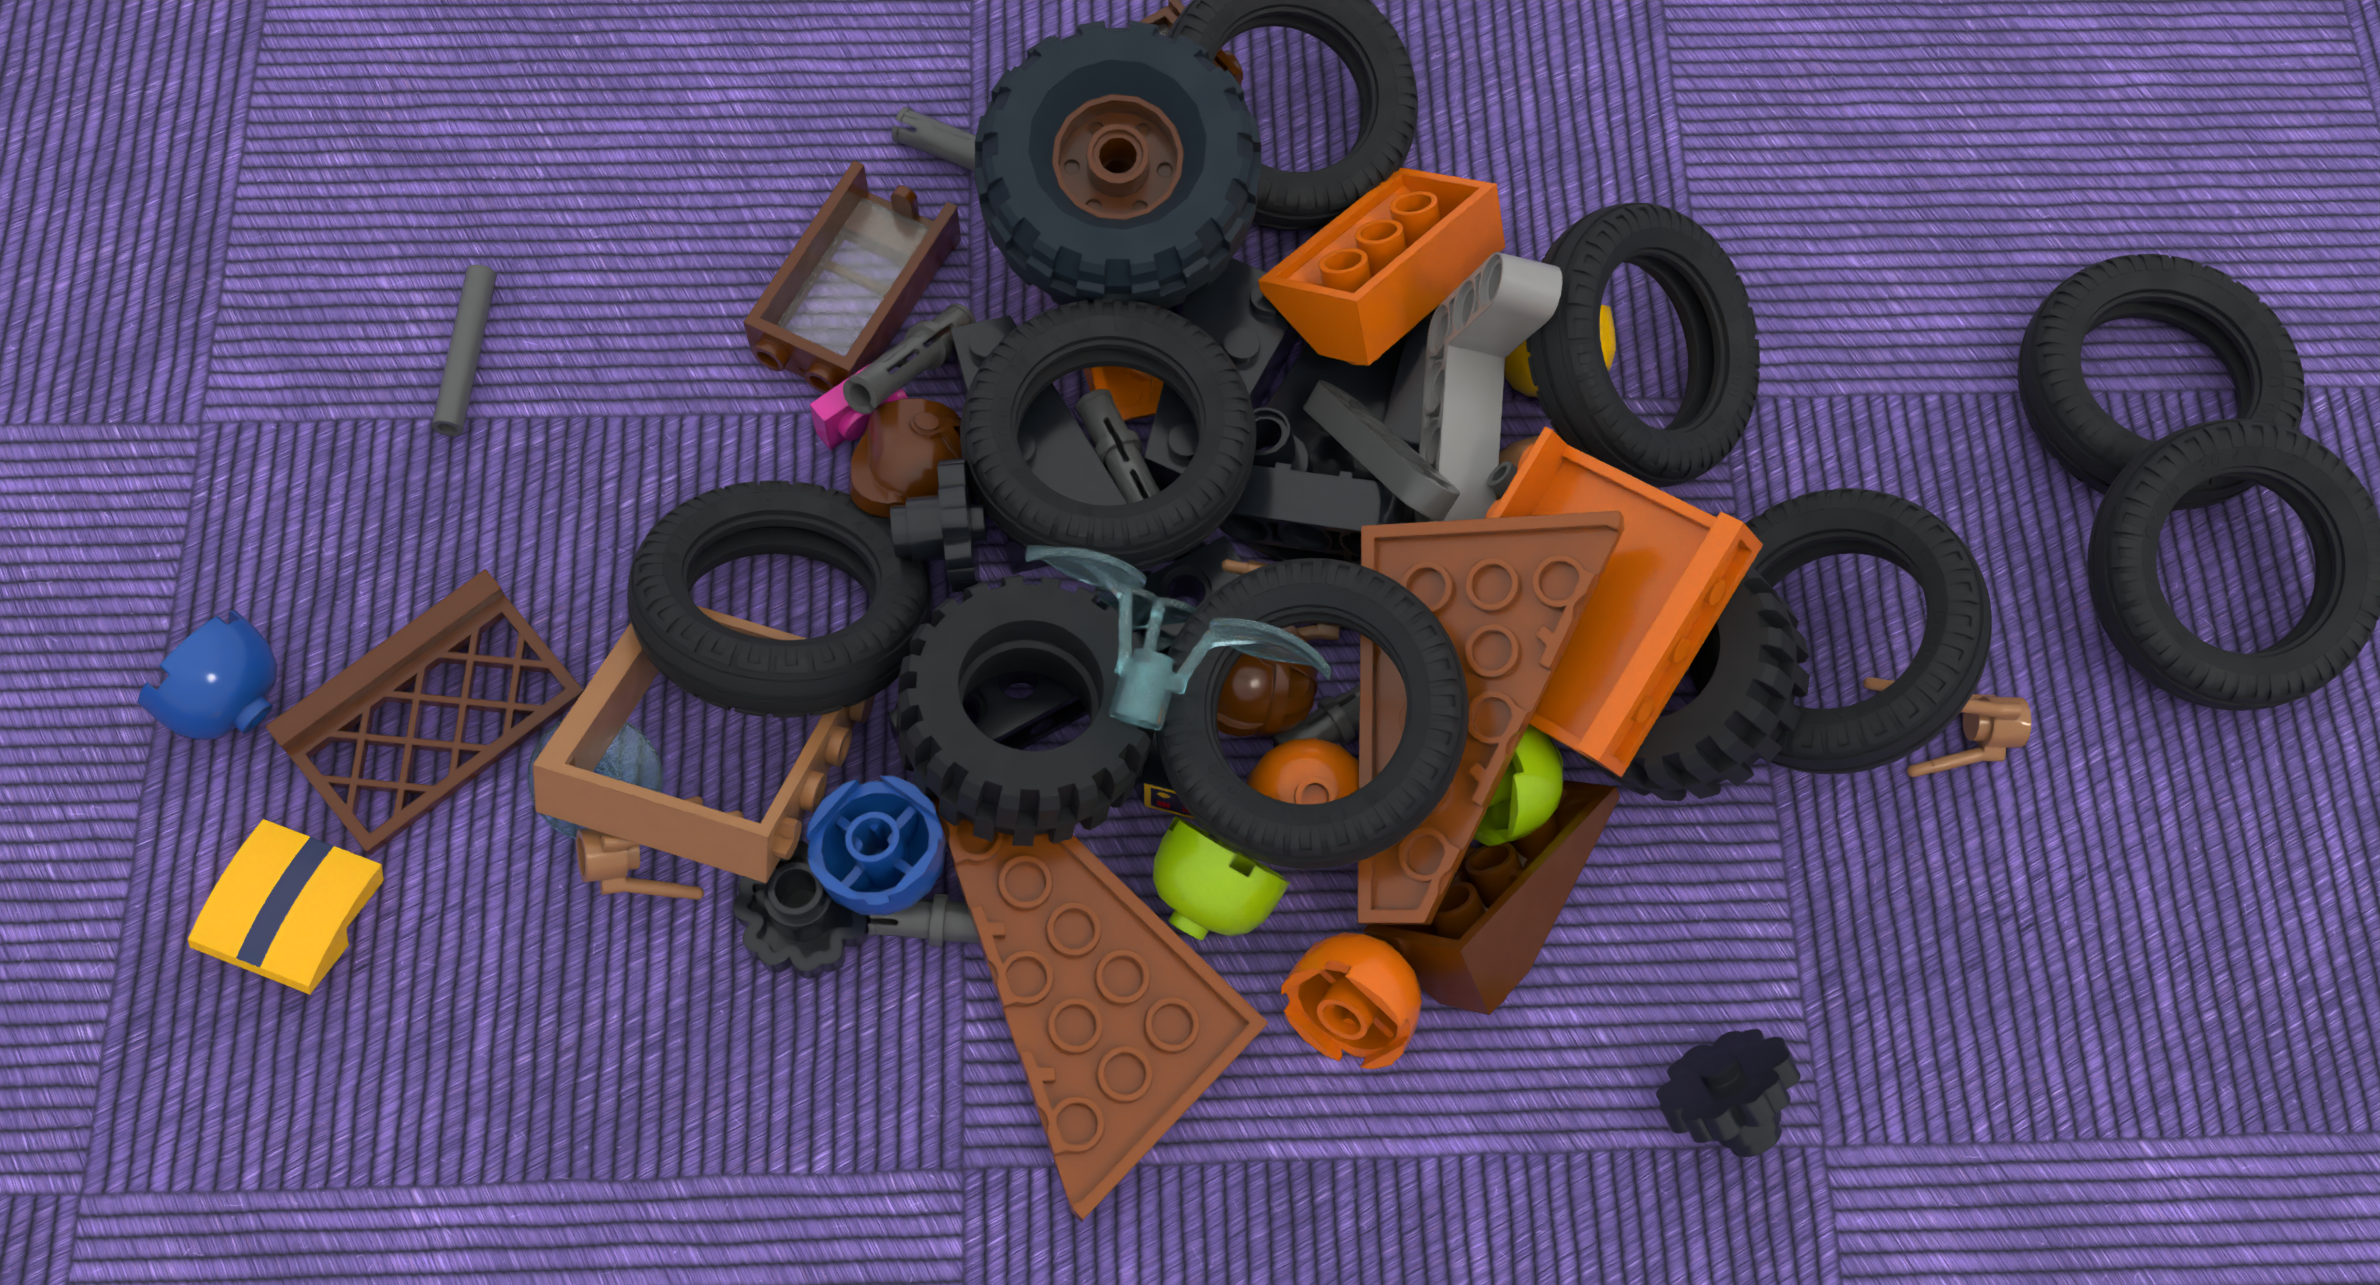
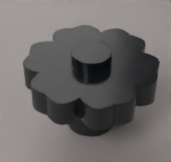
M965 458L939 460L937 466L938 495L906 498V505L890 507L893 547L896 558L912 557L913 563L945 560L949 583L952 585L953 593L964 592V589L980 583L978 543L987 542L983 503L973 504L972 488L967 475Z
M801 840L798 841L794 854L789 860L780 858L767 883L745 876L741 878L739 895L734 902L733 910L740 924L746 927L743 934V943L748 953L757 960H761L768 971L779 973L788 969L793 964L801 977L812 979L823 972L835 971L843 966L846 958L845 947H855L866 942L869 934L868 924L872 918H869L870 915H860L840 906L829 896L811 872L807 857L809 858V844Z
M1750 1029L1743 1032L1730 1031L1721 1035L1712 1046H1695L1688 1050L1681 1059L1674 1062L1667 1070L1671 1080L1657 1090L1656 1096L1660 1102V1110L1674 1133L1689 1132L1696 1143L1714 1140L1718 1141L1722 1146L1730 1148L1731 1152L1736 1156L1752 1157L1769 1150L1780 1139L1782 1134L1780 1126L1781 1110L1791 1100L1787 1089L1795 1085L1800 1080L1801 1075L1782 1037L1765 1039L1760 1029Z

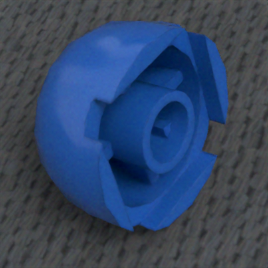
M236 610L229 611V624H226L219 616H216L179 644L159 665L168 673V677L162 682L158 690L146 682L140 691L137 701L157 721L179 736L194 740L216 739L226 735L235 728L246 734L259 725L273 708V705L266 700V697L276 682L277 663L270 645L258 630Z
M880 776L882 781H870L861 785L858 779L842 784L821 801L808 822L806 837L809 841V858L807 857L811 872L836 903L860 915L887 916L912 907L931 891L943 871L946 841L935 806L916 785L896 776Z

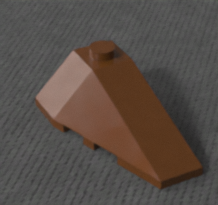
M1569 780L1563 781L1558 808L1541 827L1531 834L1494 846L1485 845L1477 850L1469 845L1431 925H1368L1362 931L1363 934L1383 940L1396 949L1415 971L1420 987L1439 1004L1490 1015L1506 1000L1508 994L1529 973L1620 798L1616 786Z

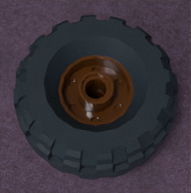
M1102 20L1076 25V34L1060 40L1056 35L1052 37L1050 35L1027 50V59L1020 66H1014L1011 71L1007 69L991 91V101L985 115H980L975 138L974 178L981 213L993 243L1006 258L1010 268L1029 287L1032 284L1049 294L1052 302L1059 305L1083 300L1093 301V299H1123V302L1126 303L1129 300L1158 306L1159 309H1168L1185 302L1187 295L1204 284L1208 287L1227 269L1229 261L1238 248L1243 245L1255 216L1261 184V141L1256 118L1251 116L1244 100V91L1229 70L1224 72L1221 67H1217L1209 60L1207 49L1186 36L1182 37L1180 35L1174 40L1159 34V25L1132 20L1130 28H1106L1105 21Z

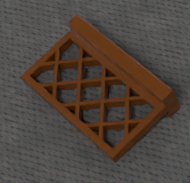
M484 569L265 727L363 849L371 856L574 705L584 690L508 600L499 584ZM505 618L518 633L515 658L479 655L482 633ZM469 643L468 653L457 652ZM527 646L540 661L525 659ZM441 663L466 665L461 697L425 694L428 672ZM477 666L512 670L508 702L472 698ZM523 671L551 673L564 689L544 705L518 703ZM415 682L414 693L402 692ZM387 702L412 704L407 736L370 734L374 711ZM423 705L459 709L454 742L418 738ZM469 711L506 713L503 735L490 745L464 743ZM516 714L529 715L515 725ZM360 722L359 733L347 732ZM333 741L357 744L351 778L322 775L309 758ZM368 745L404 748L399 782L363 779ZM415 750L452 753L448 776L436 785L410 783ZM463 754L475 755L461 765ZM333 787L349 788L347 803L342 800ZM371 790L397 793L393 817L369 833L356 817L360 791ZM408 794L421 795L406 806Z

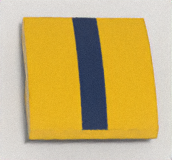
M263 819L233 857L208 897L188 937L189 947L311 995L349 946L346 929L383 883L382 864Z

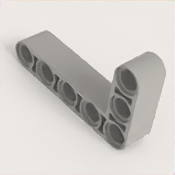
M1495 252L1440 303L1434 312L1427 337L1419 455L1460 491L1459 497L1444 521L1484 519L1487 511L1496 501L1497 493L1487 484V480L1492 471L1499 465L1505 358L1553 316L1559 303L1563 284L1562 272L1555 265ZM1415 510L1414 523L1436 521Z

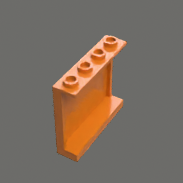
M1545 426L1536 442L1528 446L1521 455L1516 475L1502 498L1491 505L1484 519L1620 511L1624 517V531L1529 725L1622 777L1763 544L1744 522L1721 511L1715 517L1567 445L1552 429Z

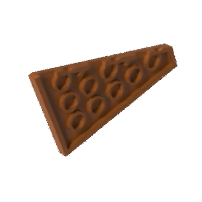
M1620 511L1361 526V565L1390 577L1411 591L1431 610L1449 635L1465 675L1469 700V723L1466 744L1458 770L1437 807L1404 839L1372 857L1358 861L1359 924L1431 925L1624 531V517ZM1360 634L1359 789L1372 781L1394 755L1404 731L1407 714L1406 690L1398 669L1377 644Z
M936 797L931 802L939 814L940 799ZM938 815L959 885L1071 1213L1082 1222L1265 1028L1268 1022L1074 835L1072 839L1052 844L1049 841L1048 834H1040L1034 836L1033 846H1012L1013 835L995 832L994 839L990 842L973 836V823L963 819L959 825L953 826Z

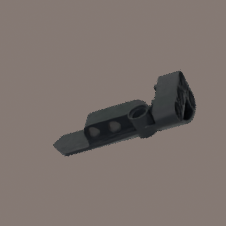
M1437 307L1369 366L1351 365L1343 360L1319 355L1307 342L1266 408L1253 410L1256 425V446L1252 470L1239 501L1225 521L1219 526L1223 532L1277 561L1325 558L1361 565V526L1414 523L1415 510L1392 493L1303 409V406L1319 380L1328 382L1356 398L1419 454L1427 337L1431 319ZM1268 445H1275L1268 450H1260Z

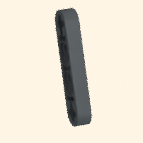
M1319 380L1305 402L1303 409L1405 504L1433 520L1444 521L1459 497L1460 491L1356 398L1328 382Z

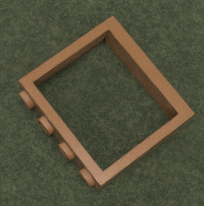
M697 606L704 614L717 623L746 635L774 640L807 639ZM630 623L533 763L536 812L767 883L780 858L789 860L794 854L801 834V820L806 811L814 813L823 800L827 786V773L832 765L841 767L844 763L851 744L852 728L856 722H866L871 713L875 695L851 707H842L839 711L822 715L762 822L757 823L593 772L659 672L643 651Z

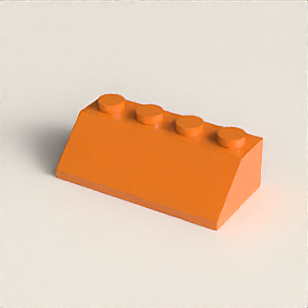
M1401 167L1385 182H1381L1379 186L1367 192L1258 280L1260 291L1319 355L1343 360L1351 365L1369 366L1440 305L1491 254L1501 252L1505 248L1497 184Z

